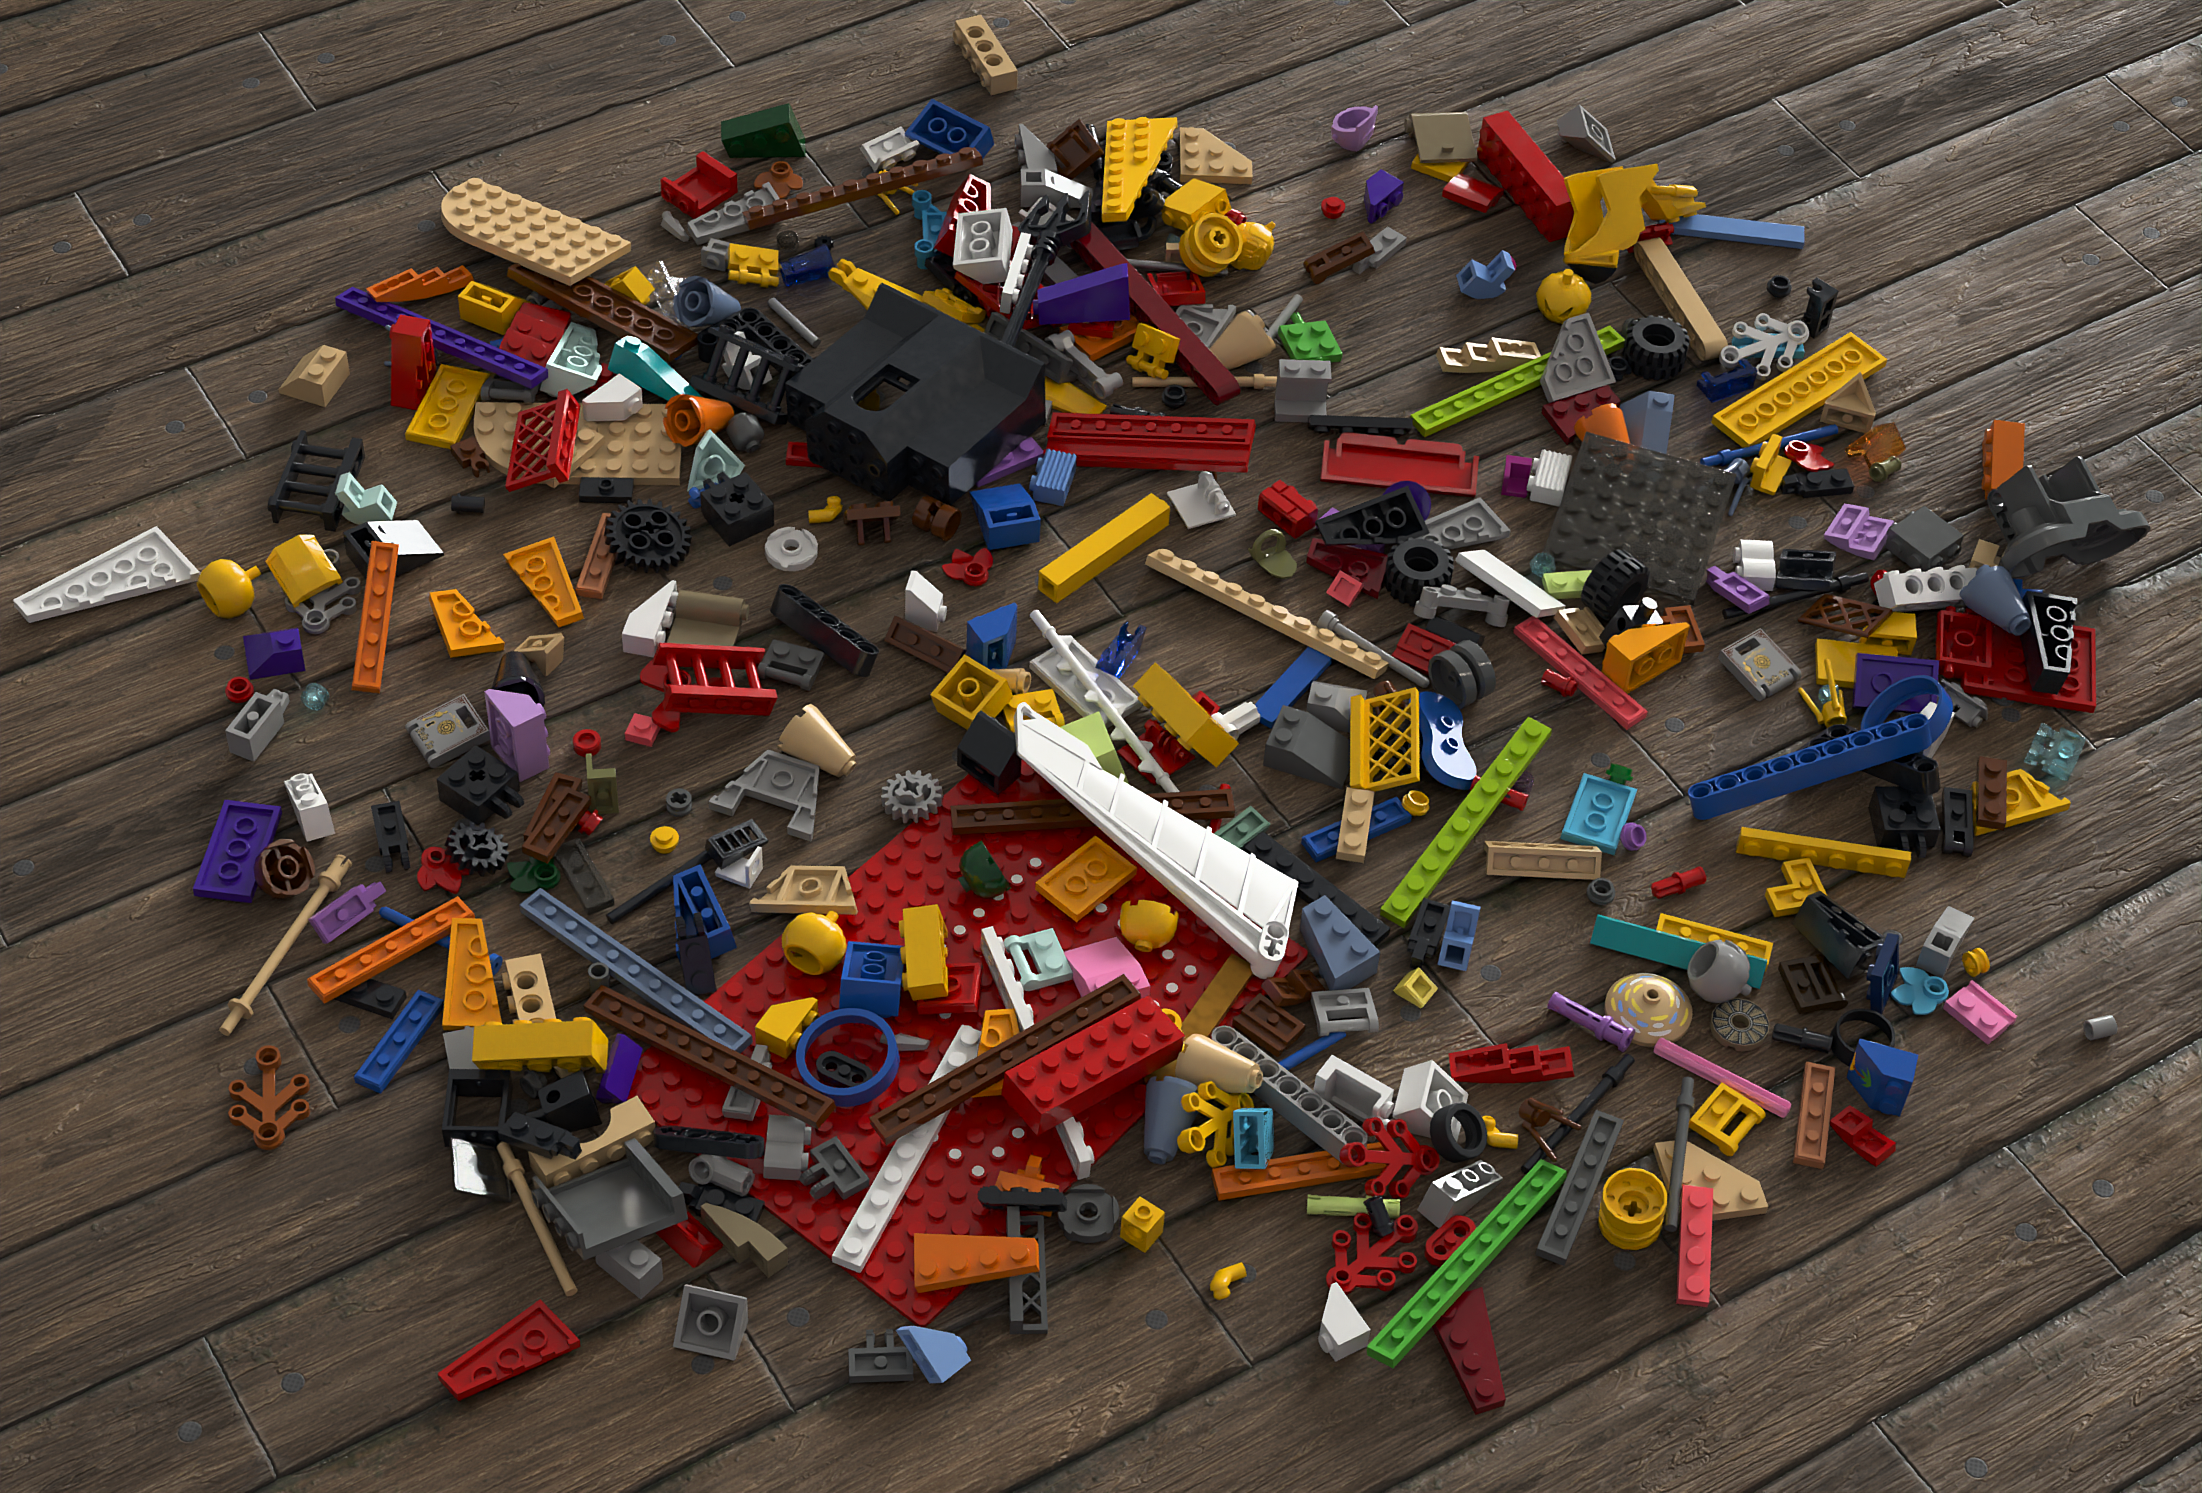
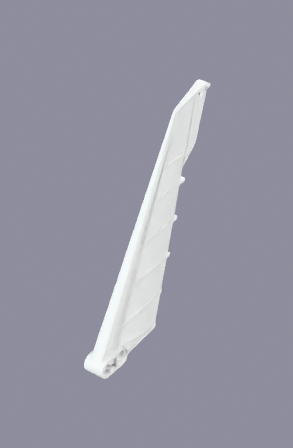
M1020 703L1013 717L1017 755L1250 963V968L1254 975L1262 979L1272 978L1285 953L1298 882L1256 859V855L1252 853L1250 855L1211 833L1212 828L1209 826L1205 829L1168 808V801L1164 800L1161 804L1123 782L1125 775L1120 773L1118 779L1104 771L1088 745L1033 711L1027 703ZM1026 715L1031 720H1023V716ZM1243 914L1246 915L1248 918H1250L1252 921H1254L1256 924H1258L1260 927H1262V929H1260L1258 926H1256L1254 923H1252L1249 919H1247L1245 916H1243Z

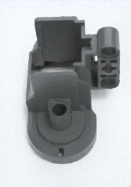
M2081 456L2073 458L2052 475L2049 480L2046 474L2038 479L2031 465L2024 466L1997 489L1990 491L1987 497L1988 506L2008 543L2001 557L2000 564L2010 572L2012 579L2027 577L2041 572L2045 559L2062 555L2076 565H2086L2107 559L2140 541L2151 529L2142 512L2127 509L2117 510L2110 495L2101 493Z

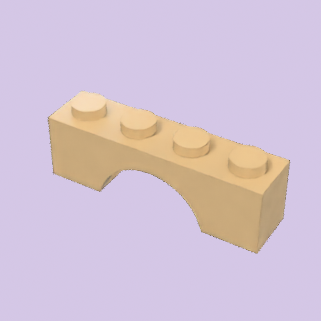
M638 1096L610 1109L611 1120L607 1130L593 1141L580 1143L582 1152L576 1160L561 1154L549 1159L528 1151L530 1167L547 1189L593 1172L611 1161L621 1159L626 1154L624 1142L636 1138L643 1147L649 1145L654 1140L653 1130L655 1129V1121Z

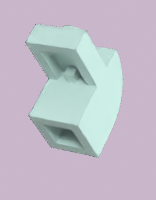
M350 472L340 475L335 494L344 504L342 515L347 520L358 525L365 522L392 521L397 501L382 484L364 490Z

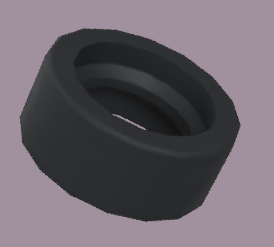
M1460 1102L1445 1106L1435 1112L1430 1121L1432 1144L1437 1153L1445 1160L1452 1163L1464 1162L1476 1158L1483 1152L1487 1143V1130L1483 1118L1472 1105ZM1452 1117H1455L1464 1129L1466 1136L1464 1149L1453 1137L1451 1130Z

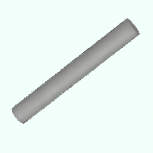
M1294 295L1266 332L1267 336L1271 337L1272 340L1278 334L1279 326L1285 325L1290 316L1302 303L1303 298L1300 295Z
M773 297L768 301V306L814 348L820 345L821 340L776 298Z

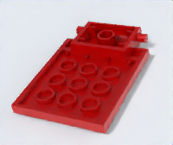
M1947 606L1945 610L1938 612L1936 620L1935 660L1939 661L1938 673L1948 679L1953 677L1961 678V688L1964 690V693L2000 699L2003 697L2007 698V700L2094 713L2096 708L2095 629L2073 625L2074 639L2071 642L2070 674L2058 694L2043 693L2031 690L2020 635L2015 636L2013 633L2005 631L1971 609L1966 608L1963 613H1958L1954 606Z

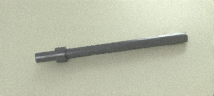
M1684 1077L1682 1079L1681 1093L1676 1101L1678 1118L1664 1226L1665 1230L1670 1232L1677 1230L1690 1114L1694 1111L1695 1099L1692 1097L1694 1079L1691 1077Z

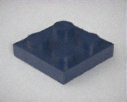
M1891 933L1887 934L1883 944H1878L1875 954L1876 962L1875 964H1870L1867 972V981H1870L1866 999L1870 1000V1010L1876 1011L1881 1015L1899 975V935Z

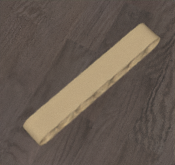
M1658 237L1636 242L1634 244V255L1638 264L1675 322L1680 323L1682 328L1688 332L1689 344L1701 361L1719 358L1722 349L1728 346L1727 340L1663 240Z

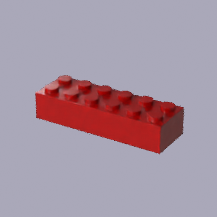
M1508 110L1483 117L1479 145L1477 147L1478 158L1484 162L1491 174L1498 179L1502 187L1512 196L1514 202L1521 207L1527 218L1535 224L1538 231L1549 242L1567 237L1574 217V210L1562 174Z
M1147 995L1006 1071L1001 1095L1032 1131L1039 1136L1175 1061L1179 1053L1182 1052L1185 1035L1152 998Z

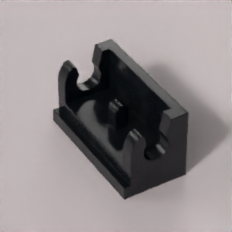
M1817 277L1812 281L1813 287H1807V294L1810 298L1806 312L1803 315L1810 322V324L1806 325L1809 329L1810 337L1813 339L1829 328L1838 295L1837 289Z

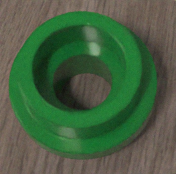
M1611 763L1610 769H1606L1605 773L1610 775V781L1625 785L1626 780H1633L1631 776L1632 769Z

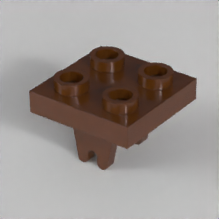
M1080 119L1071 126L1069 125L1063 133L1053 141H1050L1046 146L1054 153L1059 175L1073 180L1104 154Z
M893 501L878 502L874 508H867L866 503L852 504L849 510L843 513L844 524L856 523L858 545L864 544L863 522L882 521L884 543H890L889 520H897L901 516L900 505L893 506Z

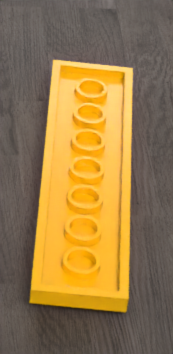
M1849 332L1713 415L1711 423L1742 448L1762 443L1769 439L1772 434L1779 433L1824 405L1826 399L1859 372H1861L1863 379H1866L1884 368L1887 358L1855 334Z

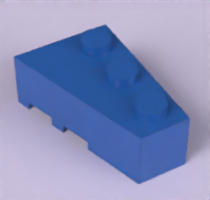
M699 864L673 875L676 917L682 916L685 920L686 936L696 934L693 913L700 912L708 938L711 959L737 948L731 928L701 865ZM675 921L676 938H678V933H677V928H676V921ZM676 944V953L680 962L678 946Z

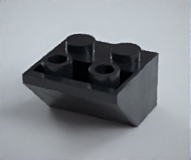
M980 711L975 716L957 747V766L999 795L1021 777L1022 759L1017 755L1015 732L1009 731L997 719Z

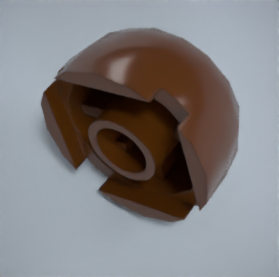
M279 839L267 845L256 857L253 867L255 880L259 888L267 895L277 899L292 898L306 891L311 879L314 878L315 866L313 858L304 846L302 848L299 847L297 844H294L296 841L291 839Z

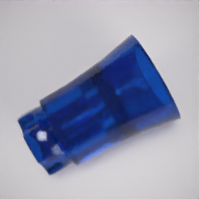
M826 244L779 263V271L786 287L793 284L799 285L809 281L829 278L828 272L835 268L831 253Z

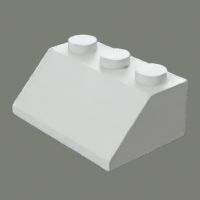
M1007 208L958 213L953 259L955 270L982 284L1006 282L1010 267L1013 232Z

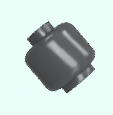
M742 412L733 416L728 421L729 425L726 433L736 450H747L748 453H751L761 447L760 442L764 439L765 433L754 415Z

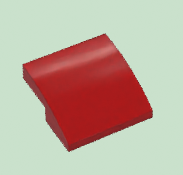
M1460 173L1453 177L1444 187L1442 197L1486 213L1491 206L1495 207L1504 194V189Z

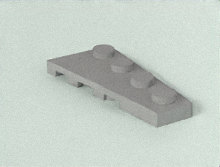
M1479 497L1426 520L1425 523L1430 533L1423 536V539H1432L1434 543L1444 545L1443 549L1449 550L1509 538L1510 529Z

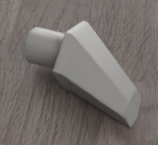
M670 211L663 212L661 226L683 242L688 241L689 236L679 223V220L673 218Z
M882 1033L880 1043L888 1045L886 1036ZM902 1033L894 1035L899 1051L925 1050L930 1044V1041Z

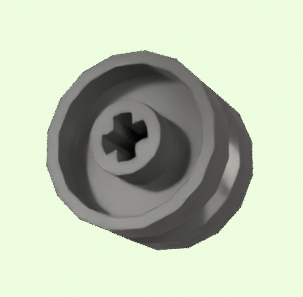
M1463 640L1452 646L1449 650H1444L1434 655L1429 660L1428 671L1434 690L1437 694L1452 700L1460 710L1471 705L1475 700H1480L1490 695L1495 690L1496 677L1491 661L1486 653L1470 640Z

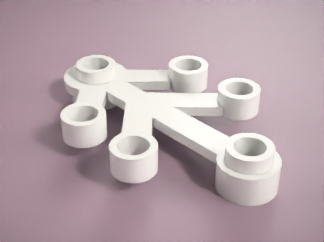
M1765 313L1757 315L1754 322L1757 329L1749 327L1745 322L1735 323L1732 329V334L1735 338L1742 339L1748 337L1759 342L1740 349L1731 345L1726 346L1721 351L1719 361L1724 367L1733 368L1737 366L1739 360L1765 351L1761 363L1756 366L1754 375L1758 380H1766L1771 372L1770 365L1778 345L1787 342L1784 355L1779 357L1776 364L1778 370L1785 372L1792 367V357L1797 345L1805 343L1809 337V329L1804 322L1796 320L1786 324L1770 318ZM1759 320H1765L1767 324H1761ZM1736 328H1742L1744 332H1738ZM1770 328L1780 332V334L1773 336L1763 332V330ZM1792 332H1797L1800 336H1796ZM1725 357H1731L1733 361H1728ZM1781 361H1786L1789 365L1784 366ZM1759 369L1765 370L1766 374H1761Z

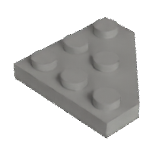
M1589 312L1568 318L1562 324L1540 379L1548 403L1605 385L1610 386L1616 382Z

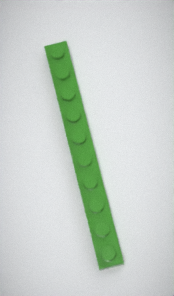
M1540 1159L1367 1345V1356L1394 1368L1566 1181L1567 1171Z

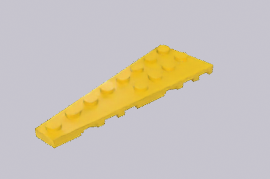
M1139 117L1135 120L1117 118L1107 121L1102 222L1128 220L1134 209L1135 200L1141 196L1142 187H1146L1148 176H1152L1161 159L1162 151L1166 150L1168 140L1172 139L1174 129L1178 128L1177 117L1155 119Z

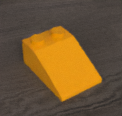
M1684 622L1635 628L1612 636L1606 644L1607 649L1602 662L1601 672L1625 693H1630L1681 662L1690 625Z

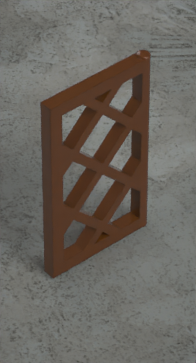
M1824 594L1798 618V622L1868 638L1893 614V611L1886 607ZM1826 602L1834 603V605L1823 607ZM1852 607L1859 610L1846 612L1845 608ZM1836 610H1840L1842 613L1830 617H1826L1825 614ZM1870 613L1881 614L1880 616L1869 617ZM1820 614H1821V617H1822V619H1818V620H1815V619H1811V618H1810V617H1812V616H1816V615H1820ZM1864 615L1865 617L1864 620L1850 623L1849 618H1854ZM1844 620L1846 623L1843 625L1832 624L1833 622ZM1868 625L1864 631L1855 629Z

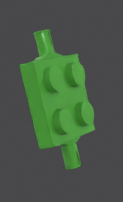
M1295 312L1290 316L1294 324L1279 326L1278 335L1291 360L1330 361V363L1341 361L1343 353L1326 321L1305 323L1301 314L1297 312L1296 315Z

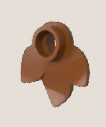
M784 161L773 163L769 172L759 174L754 182L755 189H762V185L769 182L780 199H785L789 195L790 189L801 190L803 187L802 178L794 174L790 165Z

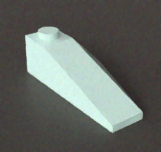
M573 322L570 323L546 364L548 378L542 382L540 391L546 392L552 397H557L558 391L568 389L573 395L596 384L601 375L602 366L599 365L600 354L597 353L598 343L594 329Z

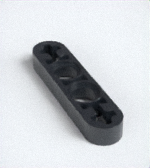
M672 1125L660 1126L653 1130L654 1146L658 1149L741 1159H756L765 1154L764 1138L759 1135Z

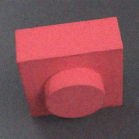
M1340 570L1326 593L1350 608L1364 585Z
M634 713L625 732V740L652 747L661 727L653 723L652 717Z

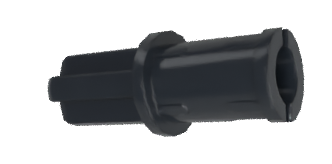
M1779 1023L1775 1024L1772 1032V1039L1775 1041L1799 1046L1800 1050L1807 1048L1824 1052L1825 1054H1829L1833 1039L1832 1035L1809 1031L1807 1027L1799 1029Z

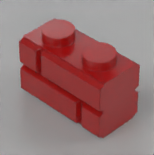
M1278 480L1259 495L1257 510L1293 538L1297 539L1305 531H1309L1316 525L1315 521L1318 516L1316 504L1312 500H1306L1298 494L1295 487L1288 486L1283 481Z

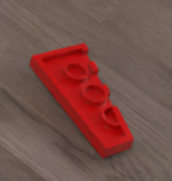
M540 1299L440 1371L438 1379L460 1401L581 1347L580 1340Z

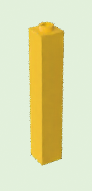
M1150 493L1039 570L1038 590L1055 603L1060 602L1169 525L1170 506L1164 500Z

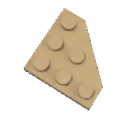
M1180 127V182H1189L1194 178L1206 183L1252 184L1251 160L1204 128Z
M1675 1140L1655 1143L1653 1149L1668 1193ZM1687 1141L1682 1186L1690 1185L1713 1188L1712 1221L1765 1214L1767 1212L1768 1204L1758 1180ZM1680 1206L1678 1214V1225L1680 1222Z

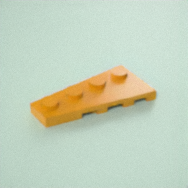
M554 537L503 554L508 565L558 627L585 619Z
M452 918L442 1022L443 1030L457 1031L464 1029L465 1026L472 1028L484 1025L485 1022L489 1021L502 1023L482 919Z

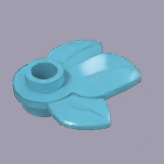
M1904 967L1900 968L1899 972L1905 984L1898 986L1890 994L1899 1004L1905 1006L1912 1005L1914 1014L1926 1015L1933 1012L1937 1004L1943 1003L1947 999L1949 990L1947 983L1942 978L1937 976L1930 977L1924 970L1918 968Z

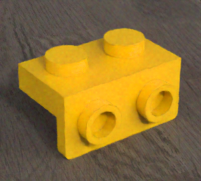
M1772 434L1768 443L1763 442L1758 455L1760 458L1755 457L1750 468V472L1753 473L1750 484L1751 488L1770 495H1775L1782 482V477L1786 475L1792 462L1790 459L1778 455L1782 436Z

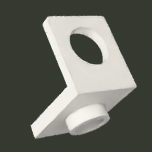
M757 846L749 860L741 858L722 870L718 867L715 871V876L750 889L763 869L762 847Z

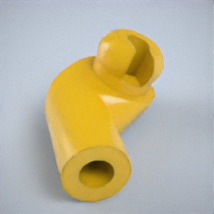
M1482 1117L1487 1130V1143L1490 1146L1517 1149L1518 1134L1501 1133L1495 1127L1496 1122L1493 1117Z
M1243 1263L1231 1265L1215 1273L1210 1283V1291H1213L1215 1299L1221 1300L1229 1297L1230 1290L1228 1285H1230V1282L1247 1276Z

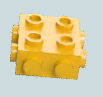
M1193 178L1165 199L1161 216L1165 224L1186 231L1201 217L1209 213H1218L1224 216L1232 208L1226 189Z

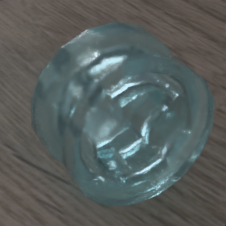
M310 683L306 686L305 691L300 697L303 704L310 709L321 710L330 696L323 686Z

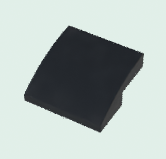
M1783 549L1780 557V569L1776 577V588L1829 591L1834 574L1836 551Z

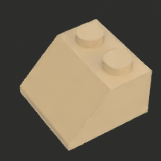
M322 345L303 356L278 389L279 393L326 407L350 375L347 352Z

